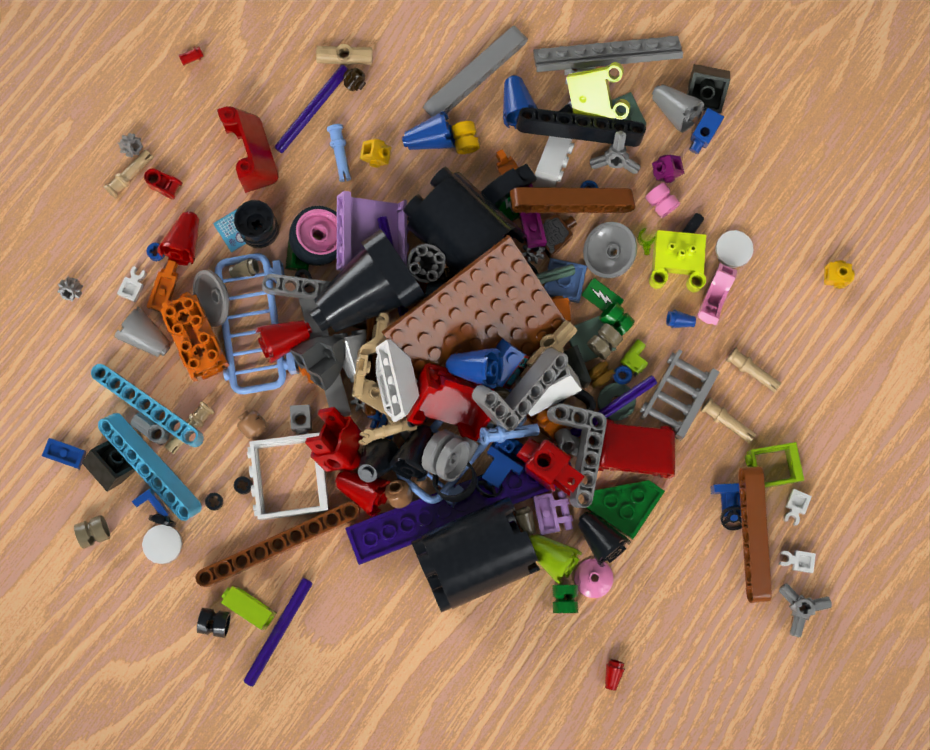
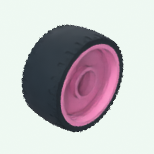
M311 206L302 210L295 217L289 231V243L291 250L299 260L309 265L321 266L331 263L337 258L336 211L324 206ZM313 235H319L321 240H316Z

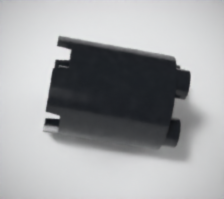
M443 167L432 178L430 184L434 189L425 199L418 194L408 202L403 210L408 216L407 228L423 244L434 245L440 249L445 255V264L455 274H458L507 235L512 240L516 238L521 243H524L527 235L460 172L452 173L447 167Z
M508 496L421 534L420 538L411 541L441 613L451 608H457L540 570L536 564L538 559L526 531L520 532L513 515V511L516 509Z

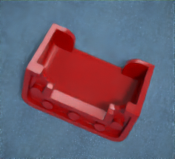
M231 106L217 109L226 134L234 133L238 140H243L248 157L242 158L237 162L236 172L245 193L275 184L278 181L279 175L261 119L257 115Z
M431 363L425 364L417 381L420 396L408 415H406L407 421L413 424H422L425 417L456 425L463 438L467 437L477 441L480 437V428L486 427L491 420L472 398L473 390L479 384L450 374L447 368Z
M607 420L598 471L609 470L610 468V471L652 474V476H657L660 473V478L670 479L674 477L675 431L669 426H660V429L614 424L613 420Z

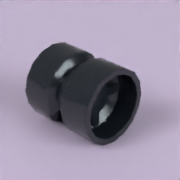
M202 608L198 617L197 633L205 635L213 633V636L225 638L230 625L231 613L224 611L215 613L214 609Z

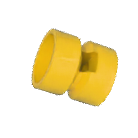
M462 121L451 127L453 138L456 140L454 144L457 154H470L480 149L478 137H475L477 131L473 121Z

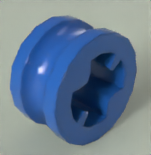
M152 243L147 247V255L153 261L162 260L165 255L162 257L157 253V256H154L151 253L155 251V248L158 249L159 243Z

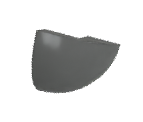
M337 336L316 337L290 349L299 367L306 369L310 374V379L322 389L327 390L339 376L345 356L343 338Z

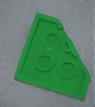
M650 480L598 489L594 491L592 504L585 508L633 540L665 491Z

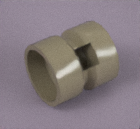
M605 323L598 330V335H594L587 342V346L598 357L605 360L612 353V347L616 348L623 341V337L611 325Z
M102 515L91 518L89 523L83 521L74 525L76 538L83 549L94 545L95 541L100 543L110 539V531Z

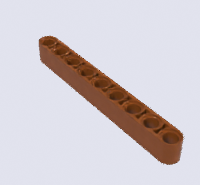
M353 502L344 503L199 570L195 577L196 582L203 587H211L356 520L360 514L359 508ZM352 506L356 512L353 516L348 517L345 514V510ZM330 515L337 516L338 521L336 524H328L327 519ZM311 524H319L320 529L317 533L310 532ZM295 531H300L301 539L294 542L292 534ZM278 539L283 541V547L280 550L274 548V542ZM261 547L264 548V557L257 558V549ZM241 556L247 558V563L243 567L238 565V559ZM223 564H227L229 567L226 575L220 573V567ZM208 572L211 578L205 584L202 582V575Z

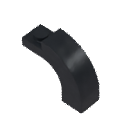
M525 164L515 170L513 168L502 174L486 186L481 193L499 208L510 197L512 189L527 187L534 183L537 178L528 164Z

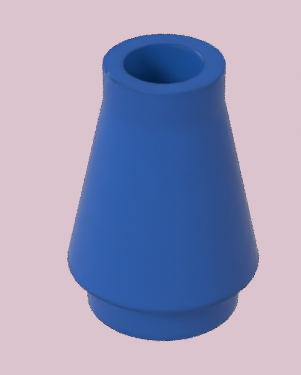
M673 310L668 312L666 324L671 326V328L694 327L696 317Z

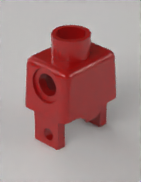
M530 437L517 454V457L526 463L525 473L547 490L555 492L556 486L570 497V493L575 491L585 477L569 465L572 457L549 440H543L539 444ZM544 459L549 463V466L541 467L537 461ZM573 479H574V480H575V484H574V485H569L568 483H571V484H572Z

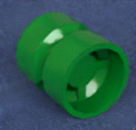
M616 301L610 304L599 316V320L603 324L611 325L621 336L635 323V320L628 313H623V307Z
M552 585L553 597L556 598L553 602V613H578V602L575 600L578 597V585Z

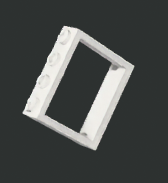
M320 433L249 442L250 447H247L248 459L251 458L252 466H249L250 478H253L254 485H251V494L256 499V505H253L254 516H257L258 520L322 513L330 510L326 474L315 462L320 506L265 513L259 449L305 443L307 438L319 436Z

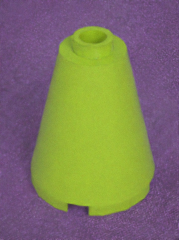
M540 534L531 535L529 539L536 553L537 562L556 583L561 585L564 582L561 579L564 576L567 578L570 576L580 560L577 558V555H582V552Z

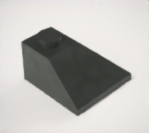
M578 345L564 351V354L568 357V364L579 377L581 388L585 389L591 383V378Z

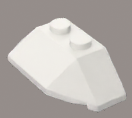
M387 339L376 347V376L384 410L393 422H397L408 415L420 395L411 358L394 342Z

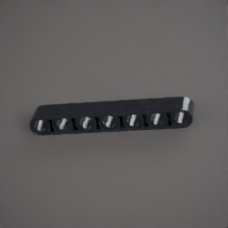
M528 107L520 110L516 123L517 130L522 133L613 144L616 132L623 131L626 133L624 146L637 147L641 144L646 132V126L637 121Z

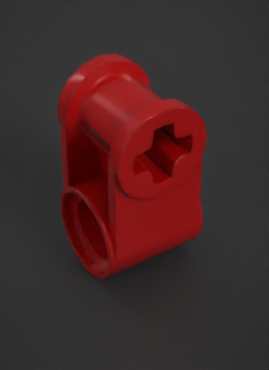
M154 168L147 170L144 174V180L150 189L172 200L175 199L178 187L183 184L179 179ZM153 176H157L158 180L156 182H150Z

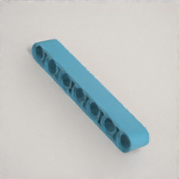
M97 364L92 368L91 376L94 380L191 447H199L203 443L204 436L199 430L103 364ZM105 371V376L100 378V374ZM120 381V386L115 389V384ZM135 391V396L130 399V394ZM150 401L149 408L145 410V404ZM165 412V417L159 420L160 414ZM180 422V428L175 431L174 426ZM193 433H195V434H196L195 439L190 442V441H189L190 435L193 434Z
M113 413L98 422L100 432L180 520L186 521L201 511L200 501L122 415Z

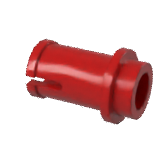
M194 46V49L179 54L183 66L198 59L200 61L204 57L200 47L196 48Z

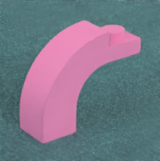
M721 263L719 264L697 315L703 322L717 324L724 301L736 278L737 270Z

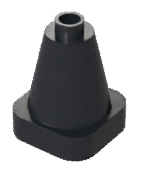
M381 229L361 242L363 248L314 299L318 307L309 313L322 332L330 326L335 332L376 317L380 313H386L401 306L406 310L425 297L423 290Z

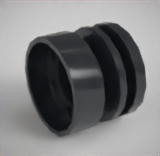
M250 200L244 202L235 212V227L247 245L253 248H264L276 240L279 234V225L272 209L266 203L260 200Z

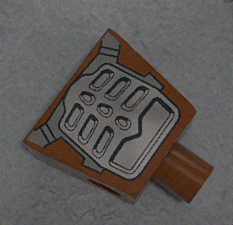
M558 214L542 220L547 244L546 246H541V248L545 247L544 252L549 259L553 258L572 239L573 233L570 229L577 225L573 216L562 220Z

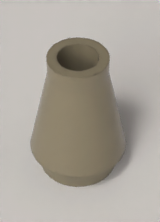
M247 258L229 268L232 278L255 276L259 272L257 261L251 258Z
M529 506L515 510L514 517L523 532L526 531L528 536L535 534L533 511L530 510Z

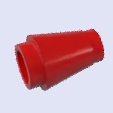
M609 659L608 664H606V689L617 690L625 671V663Z

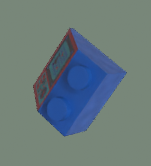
M502 338L496 349L501 352L498 353L499 357H503V374L501 380H497L496 383L510 390L526 368V362L531 357Z

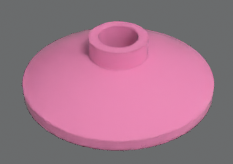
M588 559L577 567L574 574L575 585H578V590L581 594L589 598H599L609 592L613 584V573L607 563L604 562L605 566L600 567L596 559ZM593 574H596L598 576V580L596 582H593L591 580V576Z

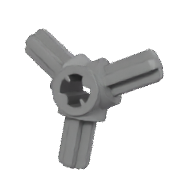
M623 131L615 133L614 142L605 151L604 155L590 159V166L593 169L609 165L612 168L624 167L631 173L637 174L641 166L629 158V154L624 146L626 133Z
M787 583L779 589V592L790 603L791 615L794 616L790 635L802 636L805 621L809 620L811 615H815V611L832 607L829 597L813 600L810 597L805 598L803 595L799 596ZM805 605L806 609L800 611L799 607Z

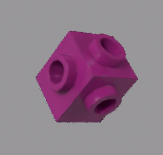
M663 155L652 163L656 181L671 183L675 181V178L685 174L680 156Z

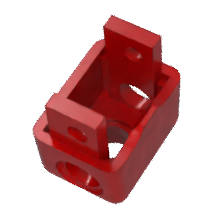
M335 407L319 409L318 415L325 423L319 436L309 437L305 441L312 450L310 457L326 472L342 469L346 471L354 470L359 466L361 453L358 451L360 447L358 441L363 439L360 436L362 431L351 417H343Z

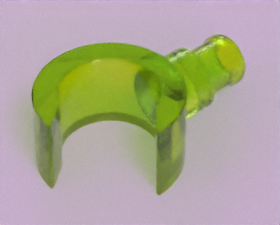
M644 228L639 232L637 240L643 246L644 255H650V245L653 244L655 236L648 242L644 241L641 237L647 229Z

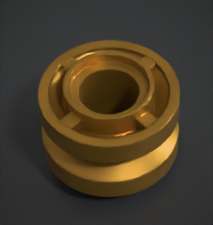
M607 360L598 363L588 371L591 380H593L591 385L594 389L607 383L615 374L613 369L608 370L609 363Z

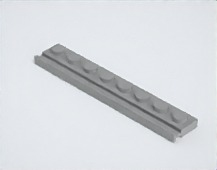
M668 36L533 49L536 71L545 72L608 66L613 62L629 64L683 58V51L681 50L679 37Z

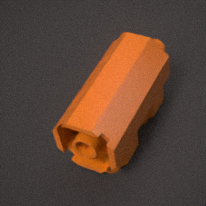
M185 292L174 301L168 300L162 304L163 308L160 311L164 323L178 348L179 356L185 368H187L191 379L196 382L198 381L197 377H202L204 380L223 371L222 366L225 365L227 368L229 363L196 294L191 295L190 292Z

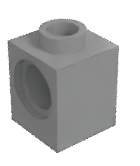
M310 405L290 406L291 429L296 431V434H307L308 430H312ZM299 416H306L304 424L299 425L296 423Z

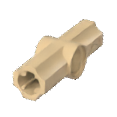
M341 44L338 47L317 46L316 48L317 63L339 64L346 67L351 64L372 65V47H350L347 44ZM343 53L349 54L347 57H341Z
M565 320L553 334H548L541 339V347L526 364L531 368L548 348H554L564 353L563 347L578 331L576 327Z

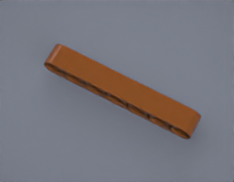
M520 187L510 191L512 210L516 213H628L636 208L632 189Z
M761 466L743 467L739 469V491L746 595L750 603L766 602L771 600L772 590L764 472Z

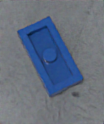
M49 438L42 456L80 470L87 451Z

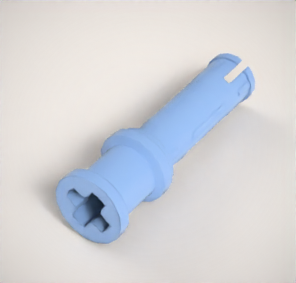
M333 124L326 129L330 133L331 142L329 144L334 149L339 181L345 182L344 174L346 181H350L351 177L344 148L346 140L342 134L343 125Z
M536 423L517 426L512 431H508L499 425L496 428L490 429L482 427L479 433L480 441L483 445H487L489 442L503 443L506 439L538 436L539 426Z

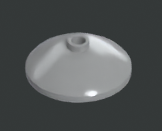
M606 222L594 228L588 235L583 248L584 261L588 269L602 278L621 276L630 269L637 255V241L633 232L627 226L618 222ZM614 250H617L616 255H613Z
M199 271L193 281V295L196 294L211 326H220L226 321L229 314L230 302L227 288L221 278L213 271Z

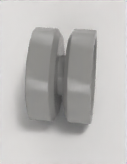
M445 431L437 432L432 436L424 449L422 456L423 469L432 474H437L438 477L448 482L456 480L468 463L470 445Z

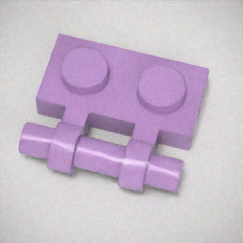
M558 492L559 500H554L552 493L533 497L540 535L560 532L559 524L564 523L565 530L573 529V517L570 515L568 507L570 502L564 492ZM555 507H561L563 517L557 518Z

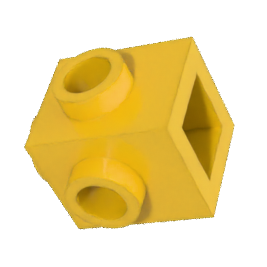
M380 139L363 141L360 159L369 163L371 167L380 168V166L389 164L392 147Z
M844 260L829 262L824 267V285L843 289L854 280L855 271L852 270V264L846 263Z

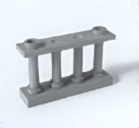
M678 350L676 354L672 353L667 363L670 365L649 403L645 402L640 410L643 414L640 418L644 420L649 414L669 425L676 432L675 438L681 441L714 384L719 371L714 368L709 372L697 369L679 359L682 351ZM676 365L700 378L701 382H703L701 388L695 389L670 375L674 366ZM667 381L692 395L693 403L685 405L662 392L661 389ZM656 398L682 411L685 415L683 421L677 422L652 408Z

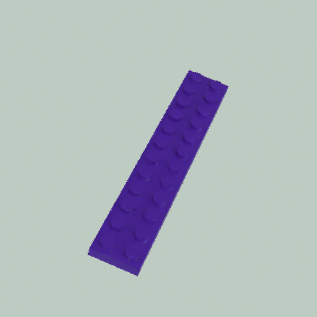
M544 459L537 461L541 467L549 466V463ZM516 461V463L524 467L523 473L519 477L510 471L502 482L503 488L500 495L496 498L484 497L475 488L468 498L459 501L454 508L447 504L444 499L435 504L418 499L404 508H395L345 529L357 562L361 565L412 545L411 541L420 538L421 534L507 496L515 505L550 490H547L525 473L526 463L524 461ZM472 479L457 485L466 490ZM479 485L482 491L488 494H492L491 491L486 490L484 486ZM495 487L496 493H498L499 488Z

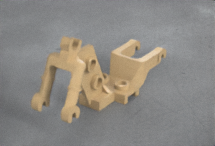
M380 313V317L376 318L377 323L373 327L372 340L362 345L358 350L356 370L353 377L352 397L361 400L386 415L389 425H382V427L373 430L365 429L363 432H360V436L365 437L358 441L360 445H367L373 440L384 439V437L403 431L410 432L417 429V426L409 427L407 425V418L404 421L402 418L397 422H393L384 410L378 383L364 378L370 372L371 361H368V357L377 354L376 347L386 340L382 333L387 328L389 316L386 313Z

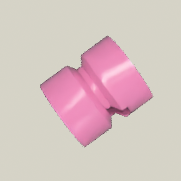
M665 183L655 187L645 197L652 206H656L655 211L661 218L670 214L680 205L675 195H669L670 189Z

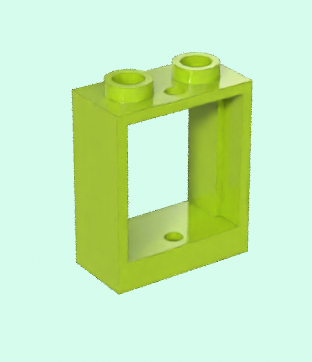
M796 442L747 451V455H745L747 467L757 466L755 455L785 451L791 478L764 482L765 488L804 481Z
M237 586L228 587L221 596L223 598L221 602L223 605L260 630H266L277 612Z

